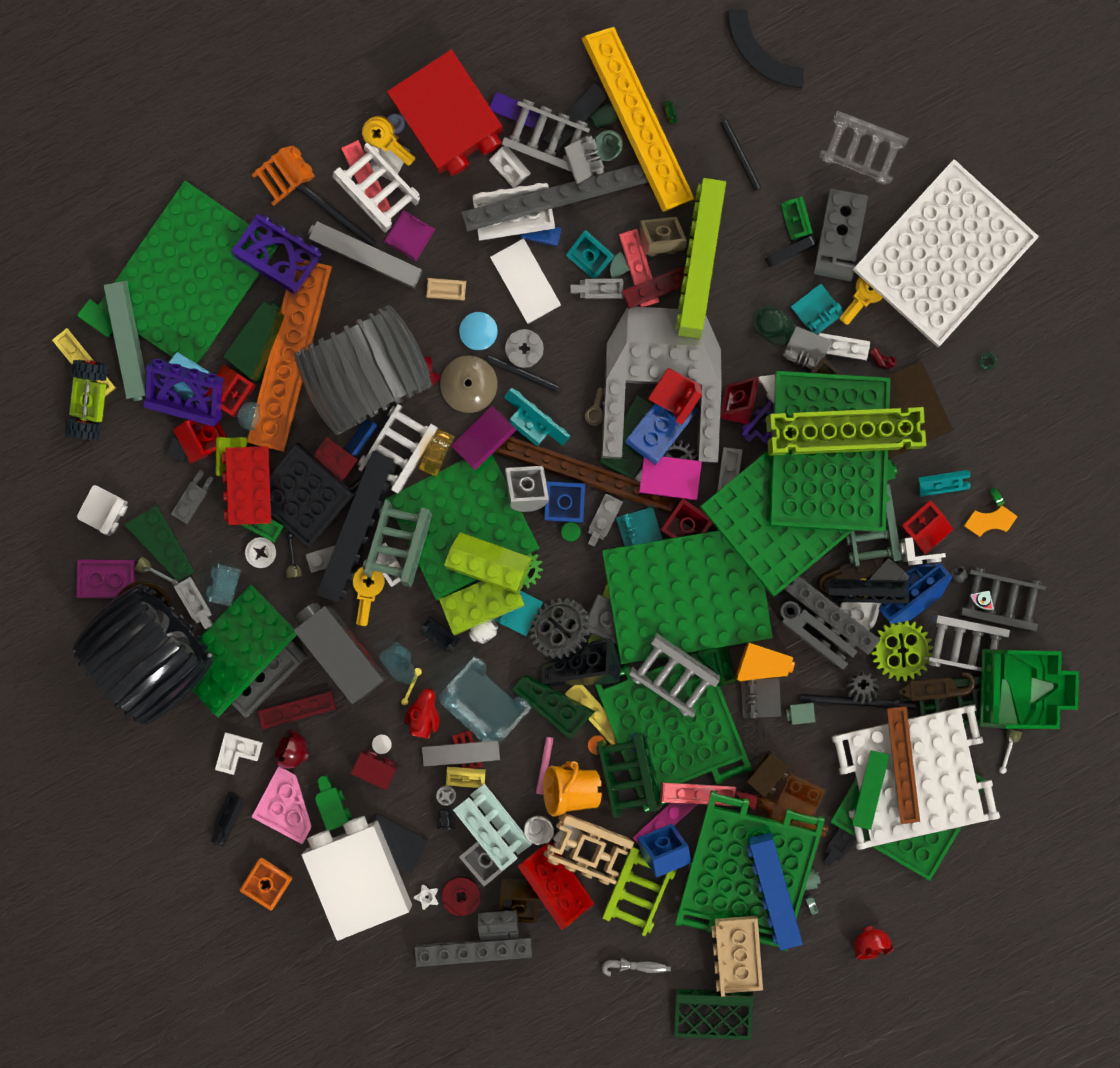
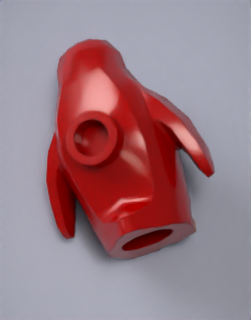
M424 689L406 713L404 724L407 725L409 722V734L412 736L430 738L431 729L433 728L434 733L438 730L440 719L435 707L436 695L432 689Z

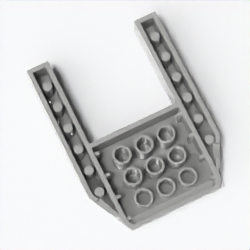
M626 308L606 344L601 458H622L625 383L657 384L666 369L670 368L701 385L702 396L699 399L697 438L698 459L696 461L707 464L718 463L722 386L721 348L706 316L701 339L678 336L679 330L675 329L678 313H681L678 309Z

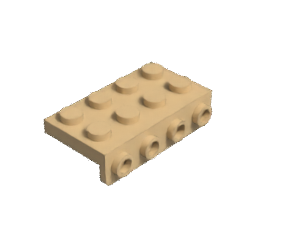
M746 916L715 919V926H712V938H716L717 944H713L714 956H718V962H714L715 974H719L720 979L716 980L717 992L721 991V997H725V993L763 990L758 917Z

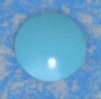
M474 312L467 315L459 328L462 342L473 350H484L490 347L495 342L498 332L494 319L483 312Z

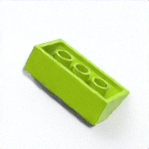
M460 532L450 548L444 566L457 573L519 594L532 558Z

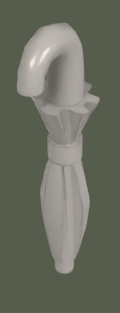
M621 958V961L608 960L601 967L602 973L610 977L611 971H608L610 967L620 968V971L637 969L646 973H660L671 970V967L656 962L645 961L636 963L629 962Z

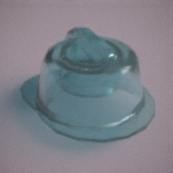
M394 642L391 647L381 651L379 655L380 660L397 681L404 684H411L415 681L416 671L411 664V652L406 647L401 646L398 642Z

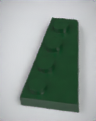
M159 506L153 507L124 524L178 582L195 573L192 564Z

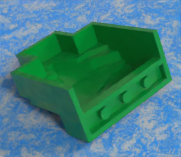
M983 649L980 727L1060 729V710H1078L1079 671L1061 670L1062 651Z

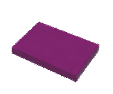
M491 406L451 447L476 470L516 429Z
M77 560V598H115L125 586L135 582L134 569L136 567V560Z

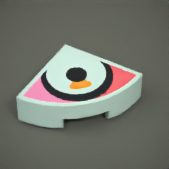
M990 591L970 595L972 602L978 607L988 611L994 610Z

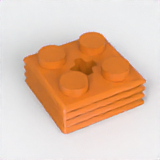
M260 858L240 888V892L271 911L288 887L292 876L267 860ZM268 879L271 887L265 889L263 888L262 880L266 881Z

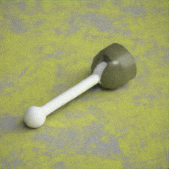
M1007 729L1006 731L1009 745L1003 764L999 768L1001 774L1007 771L1006 765L1012 745L1018 742L1022 736V731Z

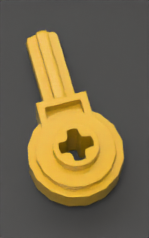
M377 115L367 120L362 129L363 139L366 143L368 142L370 146L373 145L376 148H382L385 152L388 150L392 151L408 166L413 163L415 156L397 142L399 137L394 134V126L388 118ZM380 129V134L376 135V130Z
M861 277L856 282V293L853 296V302L840 316V320L846 325L854 319L863 306L866 308L869 303L879 302L883 298L874 289L869 291L868 283Z
M363 566L355 572L353 586L358 592L357 599H360L356 624L367 626L371 601L374 602L375 595L382 591L385 577L381 572L373 571L371 580L374 582L366 585L367 582L364 579H367V575L364 573Z

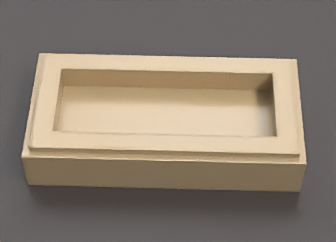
M428 278L426 297L465 301L466 281Z

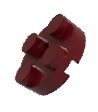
M457 877L450 880L442 892L444 907L448 912L456 916H465L473 913L480 903V890L477 884L466 877ZM463 891L466 893L465 897L467 899L459 902L456 894Z

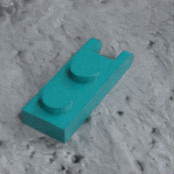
M964 470L919 477L920 497L970 489V482H963V479L970 477V471Z

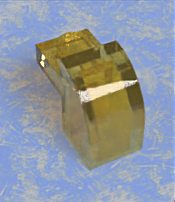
M437 429L427 447L419 469L437 477L455 436Z

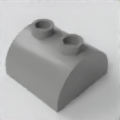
M543 466L505 468L512 509L520 512L538 510L548 503L549 497Z
M478 841L459 857L483 886L487 885L502 872Z

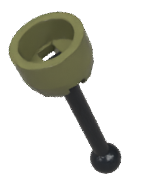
M291 532L286 534V538L289 541L291 565L286 570L287 579L302 577L301 569L298 565H295L292 543L294 535Z

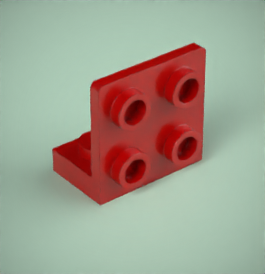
M667 368L649 395V400L673 412L675 421L682 425L702 396L701 385Z

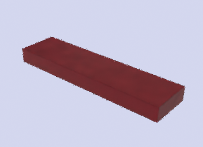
M685 265L621 291L627 308L631 309L680 289L684 276H687V274H684Z
M331 690L257 712L262 729H266L337 708Z

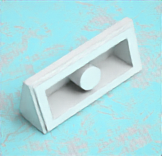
M507 146L501 147L489 159L513 188L517 187L531 174Z

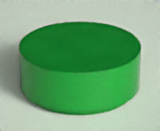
M996 487L989 491L997 506L1000 507L1005 504Z
M573 522L566 523L561 530L562 537L567 541L577 540L580 536L579 526Z

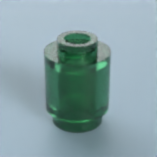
M608 103L594 111L590 118L596 129H603L617 121L618 115L613 105L611 106Z

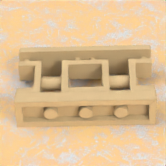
M567 813L560 815L558 818L560 822L557 823L556 827L564 832L557 847L548 844L547 851H544V855L548 858L547 861L554 865L561 863L565 865L564 868L572 872L579 870L583 876L591 879L593 876L599 878L598 881L603 884H616L617 880L615 879L619 876V872L612 869L618 853L628 855V849H632L634 842L628 837ZM566 825L573 826L588 833L585 834L579 832L576 841H574L572 839H569L572 833V829L570 827H567ZM600 838L621 845V847L613 845L610 854L603 851L607 843L600 840ZM585 839L598 844L591 860L578 856ZM566 846L571 847L572 851L569 857L576 861L573 862L555 855L554 852L562 855ZM602 859L606 861L603 870L609 873V875L591 869L588 866L596 868L599 860Z

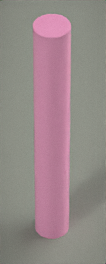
M546 737L536 794L543 795V780L545 772L549 767L554 739L552 737Z

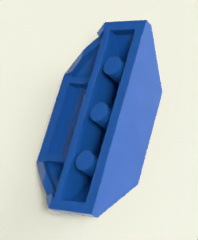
M941 563L915 565L906 572L910 577L908 579L909 603H881L879 606V611L890 624L912 620L941 598L952 578Z

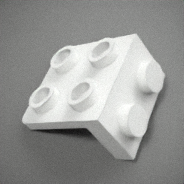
M94 485L86 497L77 518L100 530L101 533L110 536L117 530L119 525L117 522L120 516H124L128 508L126 506L128 502Z
M913 538L900 539L899 545L902 562H908V565L922 564V560L927 559V563L941 562V558L946 557L945 553L915 557Z

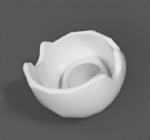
M534 816L526 821L524 835L528 841L535 845L547 844L554 836V828L551 821L546 817Z

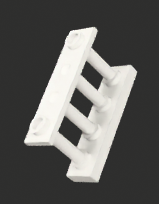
M367 142L363 150L366 154L347 171H343L339 167L334 171L333 178L384 232H387L392 225L391 218L410 201L415 206L419 203V193L413 187L410 188L384 161L375 146H370ZM372 159L379 168L360 185H356L351 180V176ZM385 173L392 182L374 198L369 199L364 194L365 190ZM398 187L405 196L387 212L382 213L377 208L378 204Z
M399 404L390 409L387 415L390 417L367 456L363 455L358 463L360 466L358 470L363 472L367 467L372 451L395 459V463L400 465L403 471L400 476L390 474L388 481L393 486L391 490L398 494L438 430L432 424L429 427H424L400 412L402 406ZM398 419L421 433L420 436L423 438L420 443H413L390 429L394 420ZM385 435L409 448L410 452L413 453L410 459H403L381 446L380 443Z

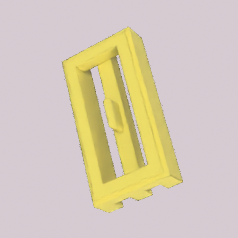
M447 767L446 786L479 788L485 784L486 769Z

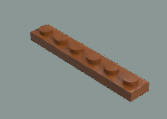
M907 707L886 708L900 824L920 822Z

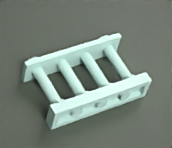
M483 784L470 794L474 799L473 801L467 798L453 811L502 871L517 859L514 852L519 855L531 846L532 843L527 840L516 822L488 787ZM478 806H479V807L482 809V811L486 814L485 816H484V815L480 812V810L477 808ZM490 821H491V822L494 824V826L498 829L497 832H496V830L492 827V825L489 823ZM501 837H504L506 839V841L510 844L509 847Z

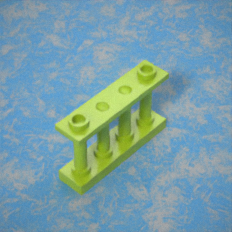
M633 846L628 853L602 918L610 921L611 917H618L643 928L641 934L646 936L647 932L651 933L654 926L652 919L669 879L673 880L676 870L666 873L661 885L633 874L634 872L631 871L633 864H641L650 868L641 854L638 853L639 848ZM631 881L658 892L654 903L626 892V889H623L625 883H630ZM624 899L650 910L647 920H642L618 910L619 907H616L618 900Z

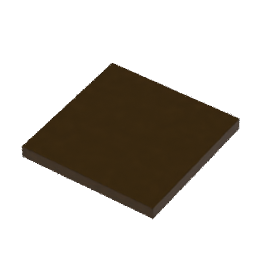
M922 361L884 377L890 378L889 409L901 408V413H903L907 408L924 407L925 423L920 425V431L925 430L926 442L953 431ZM902 425V426L900 427V429H901V431L903 430V432H905L906 429H905V427L902 428V427H903V425ZM903 445L898 450H888V459L911 449H905V445Z

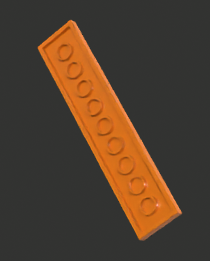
M305 260L302 263L296 262V265L307 266L310 263V261ZM318 263L297 296L287 290L285 292L280 311L285 316L267 361L247 443L268 446L270 449L285 452L303 382L297 367L295 353L302 348L309 350L308 345L313 343L332 266ZM296 270L294 282L297 283L305 271Z

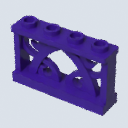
M256 214L249 227L232 249V256L297 296L322 259L320 250L313 245L309 247L297 235L293 237L287 233L288 230L283 226L274 225L267 216ZM258 227H264L268 231L266 235H262L260 232L261 241H258L254 236V231ZM249 237H251L252 241L255 244L251 245L246 250H243V246L245 245ZM279 244L285 245L290 263L281 261L270 267L268 265L269 255L265 247ZM260 249L265 255L263 259L257 258V255L261 254V252L258 251ZM301 254L309 255L311 261L307 266L296 265V262L302 263L305 261V259L300 258ZM280 266L289 267V269L284 268V273H280L278 271ZM296 270L305 271L297 283L294 282Z
M153 359L146 365L145 408L213 427L222 419L221 395L223 377L213 373L201 372L195 368L182 367L180 364L164 362L162 359ZM156 373L162 374V375H165V376H166L165 378L162 377L161 375L159 376V379H160V381H161L162 383H160V382L157 380V378H156ZM184 382L193 391L195 396L190 397L186 402L181 401L178 393L171 389L172 386ZM156 386L160 388L158 394L155 393ZM203 386L212 388L211 396H205L209 389H205ZM211 400H212V409L209 407V404H208V401H211Z

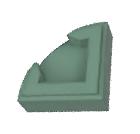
M621 252L614 257L611 263L610 272L613 279L630 270Z
M811 895L805 897L804 899L811 915L817 914L818 909L814 898Z

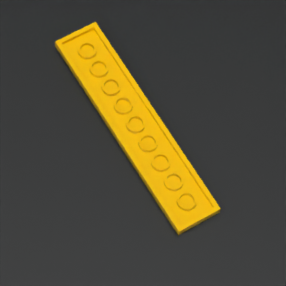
M611 27L584 36L582 41L662 211L664 212L691 202L695 198L615 28Z

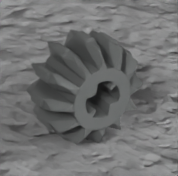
M864 671L860 675L855 672L853 678L850 677L848 679L849 684L846 685V690L849 691L848 697L854 696V702L859 699L861 705L864 704L865 700L870 703L872 698L877 697L876 691L879 690V686L876 685L877 678L871 679V673L865 676Z

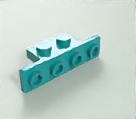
M513 388L509 389L504 398L518 410L508 422L536 446L547 435H550L562 446L567 442L570 435L564 428L559 427L548 415L542 413L535 404L525 399L519 391Z

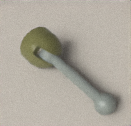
M142 556L134 569L139 573L150 571L171 582L173 586L180 583L176 579H172L151 568L150 562Z

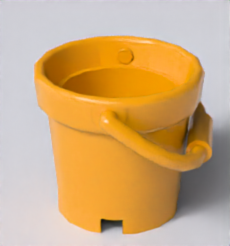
M567 761L561 767L553 765L548 767L543 780V796L548 813L554 817L570 811L597 808L602 793H598L597 786H601L598 772L596 770H579L578 763L575 761Z

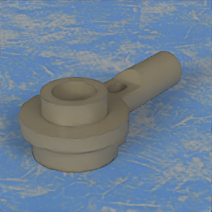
M603 388L597 389L594 405L585 413L586 422L592 426L600 425L603 421V411L601 409L604 396Z

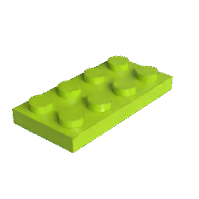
M483 581L439 599L454 636L525 606L520 593L516 594Z

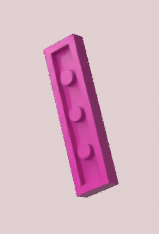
M669 803L632 838L638 843V837L670 824L675 826L698 804Z

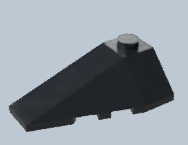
M608 638L588 643V646L580 650L576 649V653L570 654L569 657L558 658L542 666L541 683L549 686L603 685L620 682L621 664L613 640Z

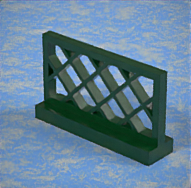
M676 989L674 1037L751 1040L753 992L725 993V997H721V991L717 992V990ZM680 1004H688L692 1010L684 1016L679 1010ZM701 1005H708L711 1009L705 1016L697 1010ZM720 1006H727L731 1011L722 1017L717 1009ZM741 1006L749 1007L748 1013L742 1018L736 1010ZM693 1012H696L701 1018L695 1025L687 1019ZM712 1013H715L720 1018L714 1026L707 1020ZM734 1013L739 1021L732 1027L726 1019ZM684 1020L691 1026L687 1032H678L679 1025ZM703 1021L710 1027L706 1033H701L697 1029ZM722 1022L729 1027L726 1033H719L716 1030ZM743 1023L747 1027V1034H738L735 1029Z

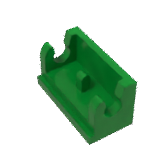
M803 196L781 204L790 240L793 241L811 236L813 232Z

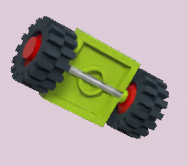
M73 360L71 374L73 376L69 415L79 418L66 419V436L89 440L100 438L106 384L97 381L106 380L108 364L93 360Z

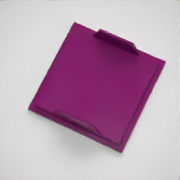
M402 210L385 238L384 243L416 262L436 229Z

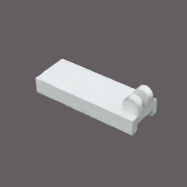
M819 333V336L832 341L826 354L867 361L870 341Z

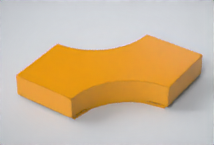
M1000 506L996 511L988 514L974 510L964 524V527L978 537L990 529H999L1007 532L1018 516L1004 506Z

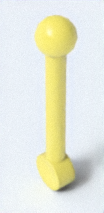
M420 668L414 670L415 675L405 698L401 700V704L404 706L408 704V698L414 684L422 673Z

